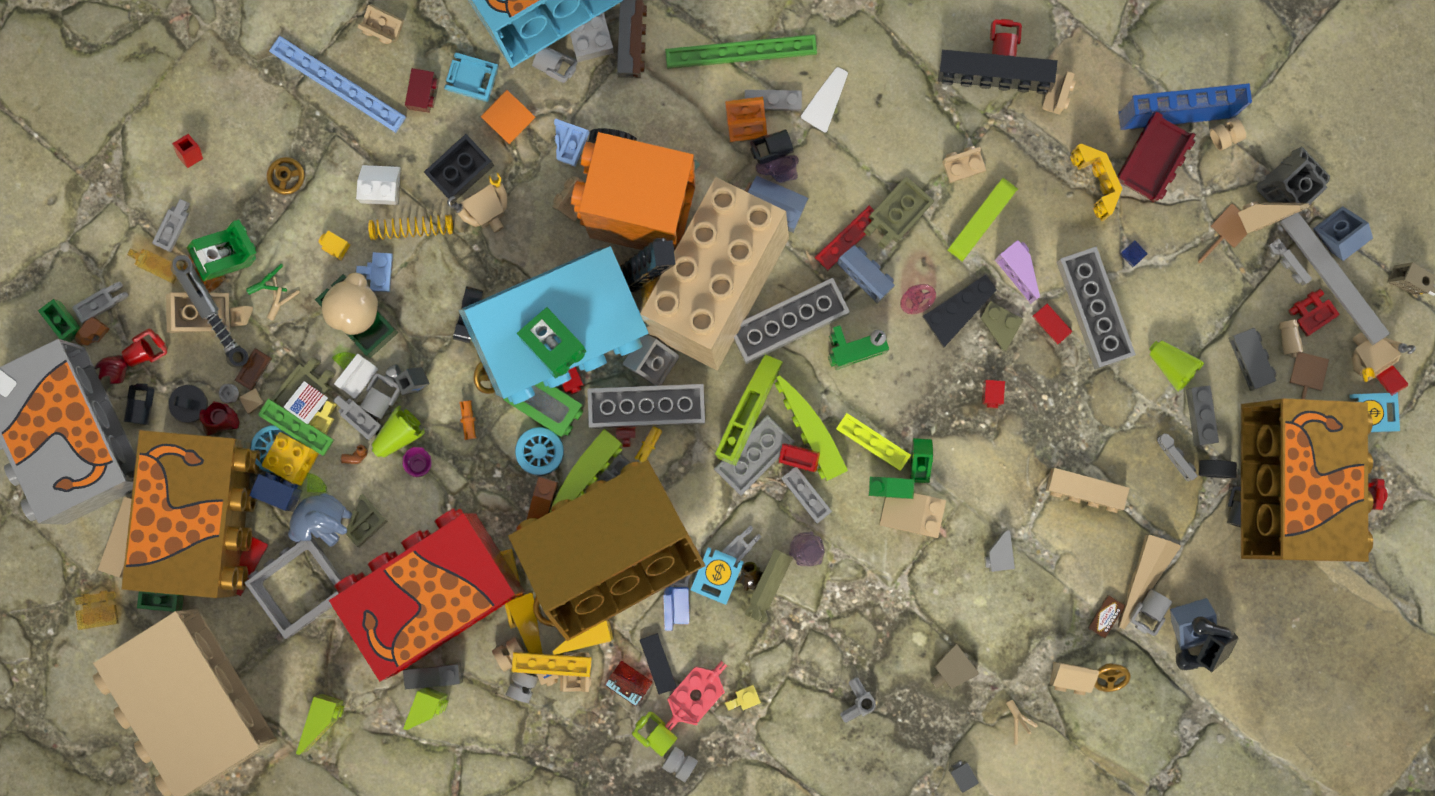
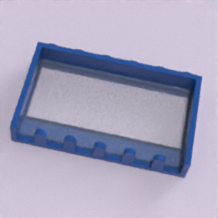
M1250 83L1133 95L1127 105L1121 111H1118L1120 130L1144 128L1150 116L1156 111L1163 115L1162 118L1174 125L1232 119L1252 103Z

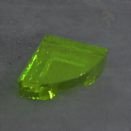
M343 352L334 355L332 359L345 370L356 355Z
M307 473V492L327 493V486L324 481L315 474Z

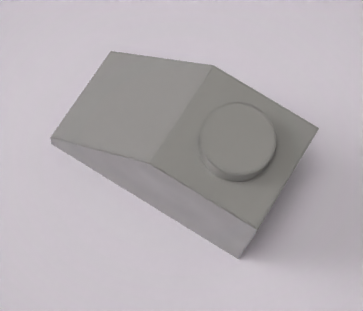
M1010 530L1003 531L987 551L984 562L985 567L989 568V572L1015 569Z

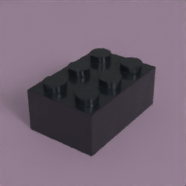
M465 134L429 166L424 173L447 199L452 196L455 197V199L451 200L453 204L494 167V164L474 141Z

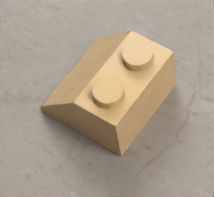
M1053 662L1050 685L1055 686L1054 690L1066 692V689H1073L1074 694L1085 695L1086 692L1092 693L1099 671Z

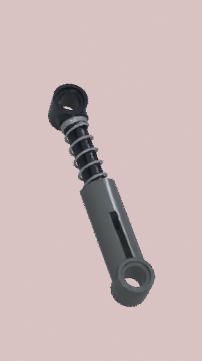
M185 255L177 256L170 264L171 272L176 275L201 318L208 320L207 323L211 325V330H214L216 333L215 337H218L220 344L224 346L227 363L234 368L243 366L248 361L247 351L241 348L240 345L238 346L234 342L235 339H232L231 332L227 331V325H224L223 319H220L218 316L219 312L217 311L219 308L192 266L191 259ZM177 261L184 262L186 269L183 271L179 270L176 266ZM235 352L239 353L242 357L240 363L233 360Z

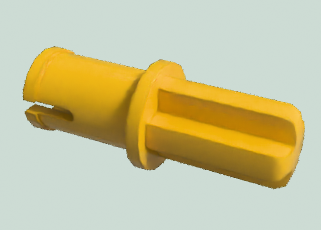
M656 426L651 428L645 441H642L643 444L634 457L636 460L644 462L648 459L652 450H655L654 446L662 434L661 429Z

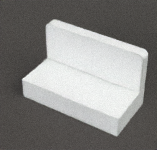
M357 354L334 384L356 399L377 373L378 368L363 356Z

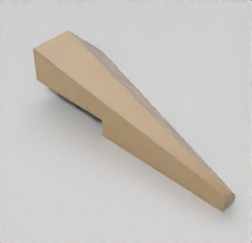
M1145 535L1135 572H1133L1124 603L1125 607L1122 610L1118 624L1119 628L1125 629L1135 607L1139 602L1142 603L1149 590L1153 589L1179 551L1181 545L1156 536Z

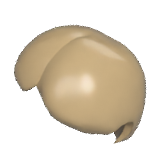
M351 273L344 281L335 284L326 293L322 301V315L326 323L330 327L342 330L349 335L366 331L376 318L378 309L377 297L373 290L368 287L366 278L360 273Z

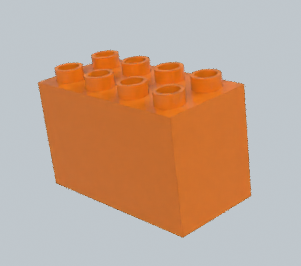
M598 132L596 143L586 141L582 153L581 165L584 166V174H587L586 183L576 181L572 193L571 204L575 205L574 212H578L577 219H580V225L585 226L591 239L643 250L649 243L654 242V239L666 238V241L673 240L675 251L685 233L696 187L694 154Z

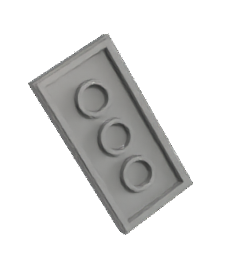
M766 415L752 429L736 466L722 460L714 470L742 496L780 457L782 444L792 445L794 440L769 415Z

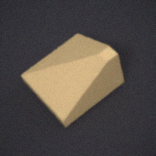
M240 306L230 308L231 327L247 325L253 307Z
M256 388L239 397L247 414L252 413L265 404Z

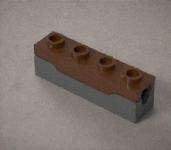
M623 0L620 2L617 74L621 78H641V72H645V61L641 60L642 54H645L646 43L642 42V35H646V24H643V17H647V5H644L643 0Z

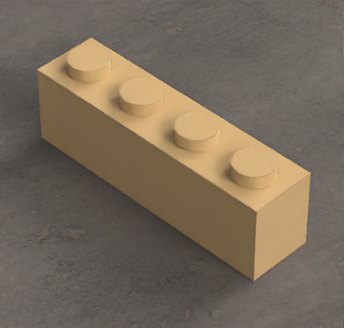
M1052 468L1046 491L1051 492L1050 496L1061 498L1063 495L1069 497V501L1080 503L1082 500L1088 502V506L1099 508L1100 505L1107 507L1106 511L1118 513V510L1121 511L1125 508L1129 487Z
M125 496L98 568L99 571L119 578L123 577L132 497Z

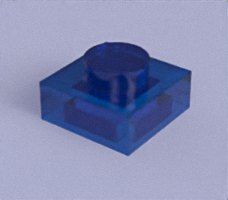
M1136 240L1120 253L1132 268L1148 254Z

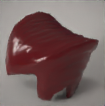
M122 355L108 356L97 362L94 369L100 368L99 380H102V377L110 376V384H120L124 382L128 364Z
M213 401L207 410L201 409L199 412L206 436L239 428V418L236 412L227 404Z

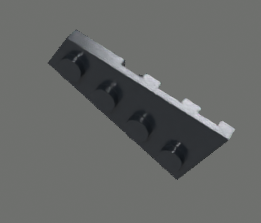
M985 274L922 317L944 348L997 289L987 274Z

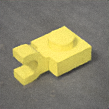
M326 401L322 411L318 410L309 424L327 434L334 421L330 414L334 411L337 404L332 401Z
M750 685L736 691L737 698L725 702L728 711L740 705L742 710H745L761 702L754 685Z

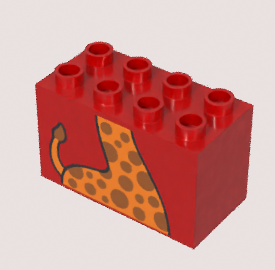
M451 509L434 521L439 528L431 534L429 530L415 532L401 542L405 551L400 555L396 551L390 554L385 552L367 564L372 571L369 575L365 576L363 572L357 575L353 573L334 585L338 595L330 599L329 602L379 682L397 675L525 592L476 513H463L461 509Z

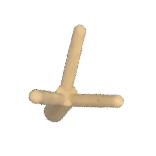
M274 276L273 286L277 287V278ZM279 287L278 291L273 290V304L267 318L274 321L280 306L299 294V290H296L280 302L282 288Z
M1012 699L1006 704L1014 716V744L1017 745L1018 720L1028 734L1032 732L1025 722L1035 728L1038 725L1022 715Z

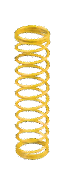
M445 214L444 233L441 229L439 215H437V233L434 231L432 216L430 215L429 234L426 231L424 216H422L421 235L418 230L416 217H414V235L411 233L409 218L407 217L406 236L403 232L401 218H399V236L395 232L394 219L392 218L391 237L387 231L386 219H384L383 238L380 234L378 219L376 220L377 234L374 221L369 220V237L371 240H376L379 234L383 240L387 234L388 238L391 239L394 233L396 238H399L401 232L405 238L409 232L414 237L416 230L420 237L424 231L427 236H430L431 229L435 236H437L439 229L442 235H445L446 229L450 235L453 234L452 215Z

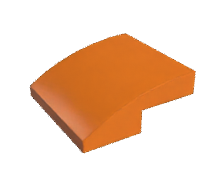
M508 90L480 116L508 144L535 118Z
M763 96L725 101L730 142L756 139L767 135Z

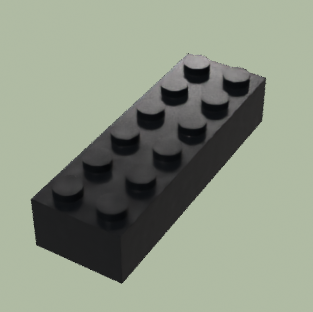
M942 49L938 82H942L943 85L958 83L963 87L979 85L983 89L999 87L998 89L1003 91L1018 89V92L1023 93L1031 90L1037 91L1036 93L1048 94V92L1052 91L1056 82L1058 60Z

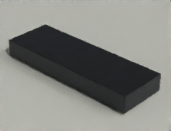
M658 633L640 639L658 694L676 689L677 686Z

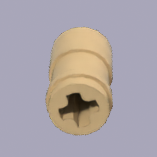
M1297 320L1280 322L1279 330H1281L1284 355L1291 354L1292 358L1297 357L1296 353L1304 352L1299 335V324Z

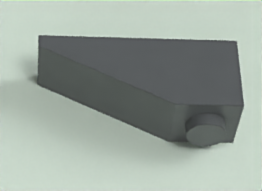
M461 663L403 670L405 690L463 683Z

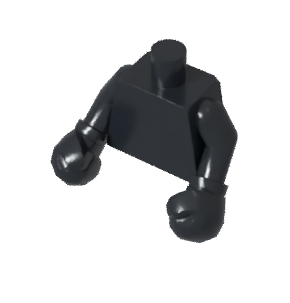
M1198 616L1192 621L1193 630L1198 635H1209L1198 656L1191 655L1188 649H1183L1176 654V664L1179 669L1185 671L1204 667L1213 672L1229 658L1239 638L1232 629L1216 625L1207 618Z

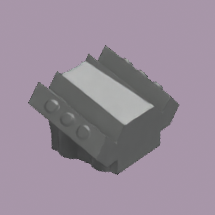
M1299 147L1292 151L1291 156L1283 159L1276 169L1267 174L1265 180L1257 183L1256 190L1268 202L1309 203L1310 205L1328 188L1326 184L1330 180V175L1303 147Z

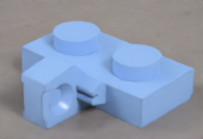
M373 252L372 263L367 262V266H357L356 273L365 275L366 280H371L370 288L373 291L390 292L393 254Z

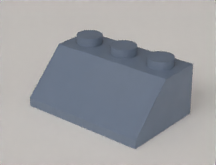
M759 176L755 177L748 193L785 210L788 231L794 233L809 198Z
M854 245L839 258L837 264L878 304L894 288V280L887 273L884 275L879 270L881 267L874 260L870 261L866 257L867 253L860 246L857 248Z

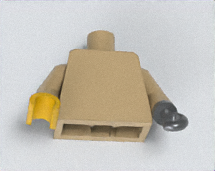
M497 172V180H492L489 175L491 184L467 198L461 204L457 202L450 204L451 200L455 199L454 196L450 197L447 201L448 206L454 207V211L464 222L474 227L481 226L482 228L490 225L494 233L504 228L500 218L505 216L504 210L507 208V193L501 183L500 174Z
M1361 332L1353 338V341L1358 346L1354 350L1352 357L1353 370L1363 377L1364 382H1368L1397 363L1401 353L1408 351V354H1412L1416 348L1414 345L1407 346L1404 343L1388 338H1383L1372 346Z

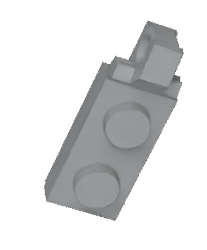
M180 199L176 207L172 206L170 210L168 209L152 244L172 252L188 219L189 213L186 212L190 203Z
M1280 239L1275 240L1268 246L1272 254L1280 256V262L1283 267L1290 269L1293 273L1292 278L1297 284L1301 283L1303 286L1311 281L1310 275L1289 249L1287 250Z
M339 395L333 400L340 407L338 410L340 415L369 441L381 429L382 425L355 401H352L350 398L345 401Z

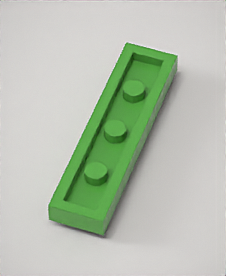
M270 399L266 401L258 416L322 456H325L334 442L333 438L309 423L306 424Z

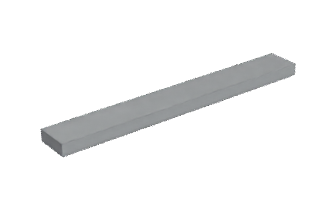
M1296 213L1282 220L1280 224L1372 346L1390 334L1301 215Z

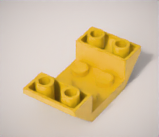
M1079 144L1071 152L1070 159L1072 164L1077 166L1078 170L1093 165L1092 172L1101 183L1100 190L1103 195L1106 194V196L1101 197L1094 204L1095 207L1093 208L1096 217L1100 218L1102 222L1113 214L1122 191V186L1107 153L1084 144Z

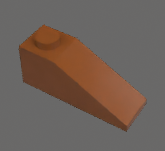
M538 477L527 519H539L550 513L559 485L558 482Z

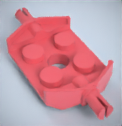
M721 661L712 670L697 666L693 668L667 698L673 715L665 725L666 728L671 731L678 722L698 725L701 718L721 695L725 693L719 678L721 672L727 667L724 662ZM693 690H699L701 697L698 700H693L690 697V693Z

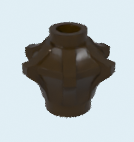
M746 562L742 565L741 575L737 578V583H741L745 591L749 589L755 590L763 572L760 571V567H757L754 562Z

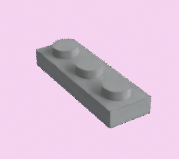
M745 90V99L763 96L764 110L801 111L802 91Z
M797 467L781 478L816 524L832 512Z

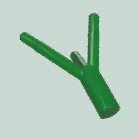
M283 264L278 265L271 273H268L262 281L246 288L247 293L251 295L261 289L278 291L279 287L266 285V282L283 267ZM282 288V292H287V288Z

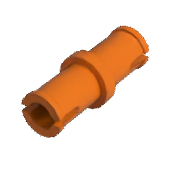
M472 400L459 402L462 415L460 422L463 423L464 440L476 439L474 426L476 419L473 417Z

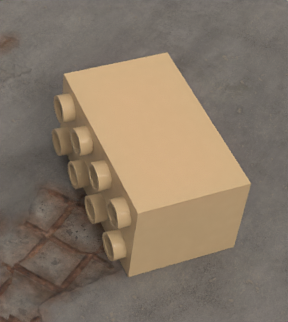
M715 177L674 251L676 265L661 275L640 313L649 335L718 371L734 341L735 335L738 334L742 322L749 314L789 239L786 211Z
M198 609L175 611L93 663L98 671L93 675L97 688L104 695L111 693L118 704V707L113 710L117 721L124 729L132 727L139 741L134 743L135 750L143 762L149 763L152 761L160 774L155 777V783L164 796H188L277 741Z

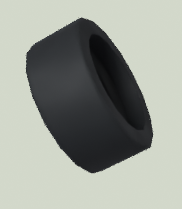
M1224 460L1199 461V476L1236 478V462Z

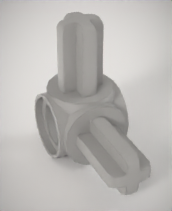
M858 677L849 681V685L857 699L854 701L855 705L840 713L845 723L861 714L864 717L872 713L876 708L873 696L870 692H866ZM865 699H869L873 703L872 707L868 710L862 708V702Z

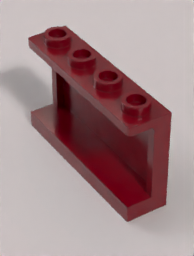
M1157 111L1150 116L1117 175L1121 184L1152 202L1164 198L1167 193L1166 186L1168 183L1173 182L1177 175L1175 173L1177 167L1182 166L1186 159L1184 156L1186 151L1191 150L1196 141L1194 140L1195 133H1188L1162 118L1163 115Z

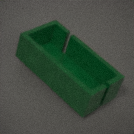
M342 274L334 283L331 284V287H333L335 284L344 281L347 276ZM328 288L315 299L321 307L326 293L330 290ZM377 309L374 323L366 331L355 335H346L355 342L357 347L367 357L371 358L399 332Z

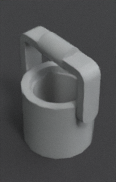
M546 47L536 54L532 66L564 83L575 73L577 61L550 47ZM563 61L571 65L564 73V76L557 73Z
M375 374L366 389L368 393L360 407L382 419L388 407L394 405L401 393L396 381L387 375ZM379 378L387 385L397 388L392 398L373 388Z
M1150 589L1143 602L1137 604L1129 620L1141 632L1155 636L1165 622L1164 616L1172 601ZM1139 611L1158 621L1153 631L1142 622L1135 620Z

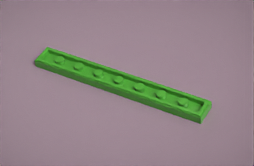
M815 35L669 48L665 49L667 69L817 55Z

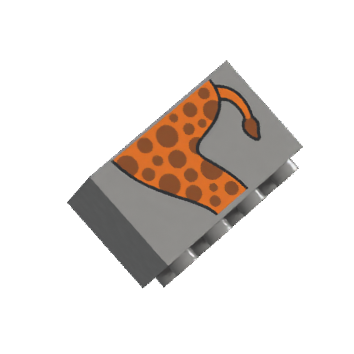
M57 339L0 367L1 371L16 381V386L7 397L0 394V450L4 449L10 462L4 465L6 476L14 486L20 484L26 496L25 499L21 500V507L30 521L37 520L38 524L66 525L132 492L136 455L85 347Z

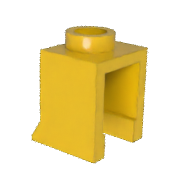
M327 231L326 234L323 233L318 241L322 246V250L334 257L336 256L340 261H342L351 246L347 241L330 231Z

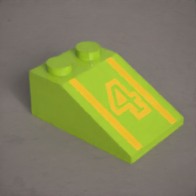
M324 694L313 697L296 751L297 755L307 752L338 718L342 717L345 706H343L344 700Z

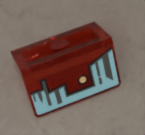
M621 660L605 683V686L634 706H637L653 682Z

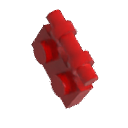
M1321 289L1310 292L1307 298L1301 302L1297 301L1288 310L1291 316L1297 313L1302 316L1297 320V323L1306 337L1340 315L1329 299L1322 303L1320 297L1324 295V292ZM1313 303L1315 308L1308 312L1305 307Z

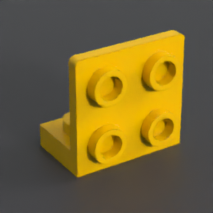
M279 432L262 466L289 482L302 486L319 453Z

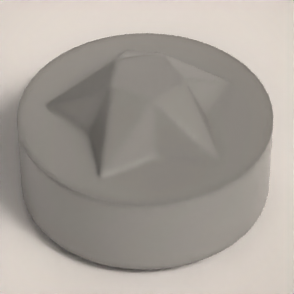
M224 384L221 386L219 397L222 402L233 403L238 399L239 391L234 384Z

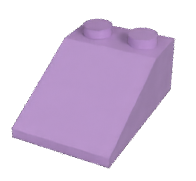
M1017 240L1003 251L995 261L1028 302L1032 304L1040 297L1031 256L1028 253L1029 248L1025 243H1020Z

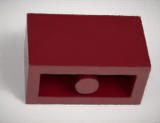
M411 68L405 100L407 109L430 113L431 108H434V89L437 90L439 79L434 72Z

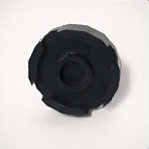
M183 385L172 392L168 407L176 420L184 423H194L200 419V410H207L208 398L201 388L194 385Z

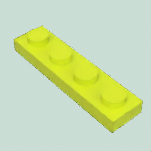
M848 413L845 414L836 430L899 471L902 470L911 454Z

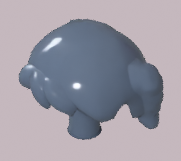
M326 493L307 497L300 502L291 516L288 536L295 542L310 541L312 533L316 538L320 537L328 547L334 546L340 538L336 533L341 535L347 533V528L341 524L342 518L350 519L352 513L339 500Z

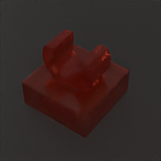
M636 427L616 429V439L622 438L623 447H630L631 438H636Z

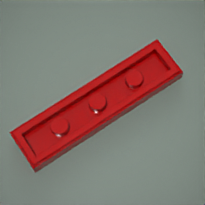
M870 205L815 256V259L827 272L846 251L856 245L866 235L864 230L872 222L868 217L874 211Z

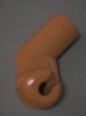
M358 445L353 454H342L341 463H361L368 454L367 448L364 445Z

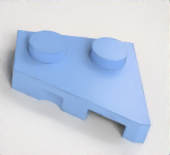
M555 119L557 160L576 167L590 132L584 128Z

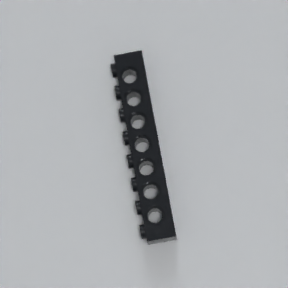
M656 238L654 242L649 243L638 254H634V257L629 258V261H625V264L620 265L630 292H637L676 265L673 240L666 241V238Z

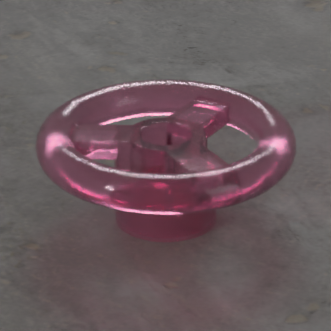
M928 284L910 287L901 298V309L907 314H919L926 311L934 303L936 291ZM908 298L913 303L911 309L906 306ZM929 298L926 304L919 307L925 299Z

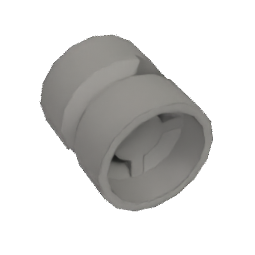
M514 672L512 676L513 683L509 684L505 695L515 700L529 703L533 694L531 689L535 688L538 676L531 673Z
M675 746L662 768L670 773L676 772V777L685 783L698 760L690 755L685 757L684 752Z

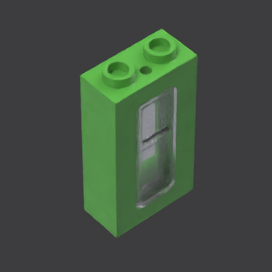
M543 381L532 386L535 396L523 402L513 404V402H509L508 397L503 399L562 438L564 435L568 436L571 433L573 421L575 419L579 420L584 412L581 403L556 387L550 388L545 386Z

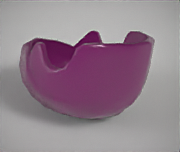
M412 447L406 450L403 455L402 465L405 472L412 477L418 478L428 474L432 467V459L424 448Z

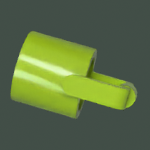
M648 712L646 716H642L635 724L636 728L632 731V735L645 747L652 748L661 757L678 738L665 727L666 723L653 712ZM650 717L658 725L645 739L638 733V730L644 727Z

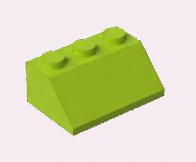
M423 688L417 691L403 729L409 730L440 715L443 711L445 712L449 700H446L448 695L431 688Z

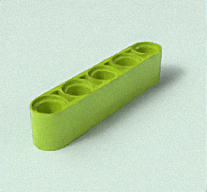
M1002 178L947 251L963 262L1018 188L1005 178Z

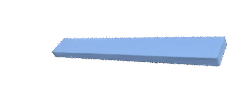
M279 36L269 50L270 53L393 132L396 133L406 119V116L283 37Z

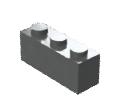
M1255 328L1228 338L1250 391L1276 381V371L1269 364V354L1266 349H1263L1261 335Z
M1211 386L1186 389L1194 446L1219 443Z

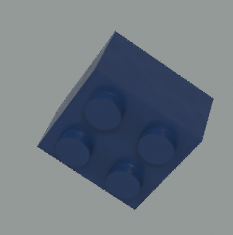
M272 473L258 474L249 496L284 511L294 512L303 491L298 489L299 485L286 480L282 482L280 481L281 477Z

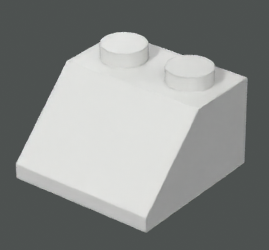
M362 165L357 180L356 199L360 203L398 205L401 168Z

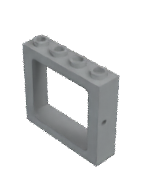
M313 537L310 541L295 542L296 545L291 549L287 547L279 553V558L275 561L271 559L263 565L264 569L260 572L256 570L248 576L249 580L245 582L285 639L291 638L332 607L329 600L338 595V592L334 593L302 618L291 624L263 586V582L306 550L311 552L334 585L341 581V576Z

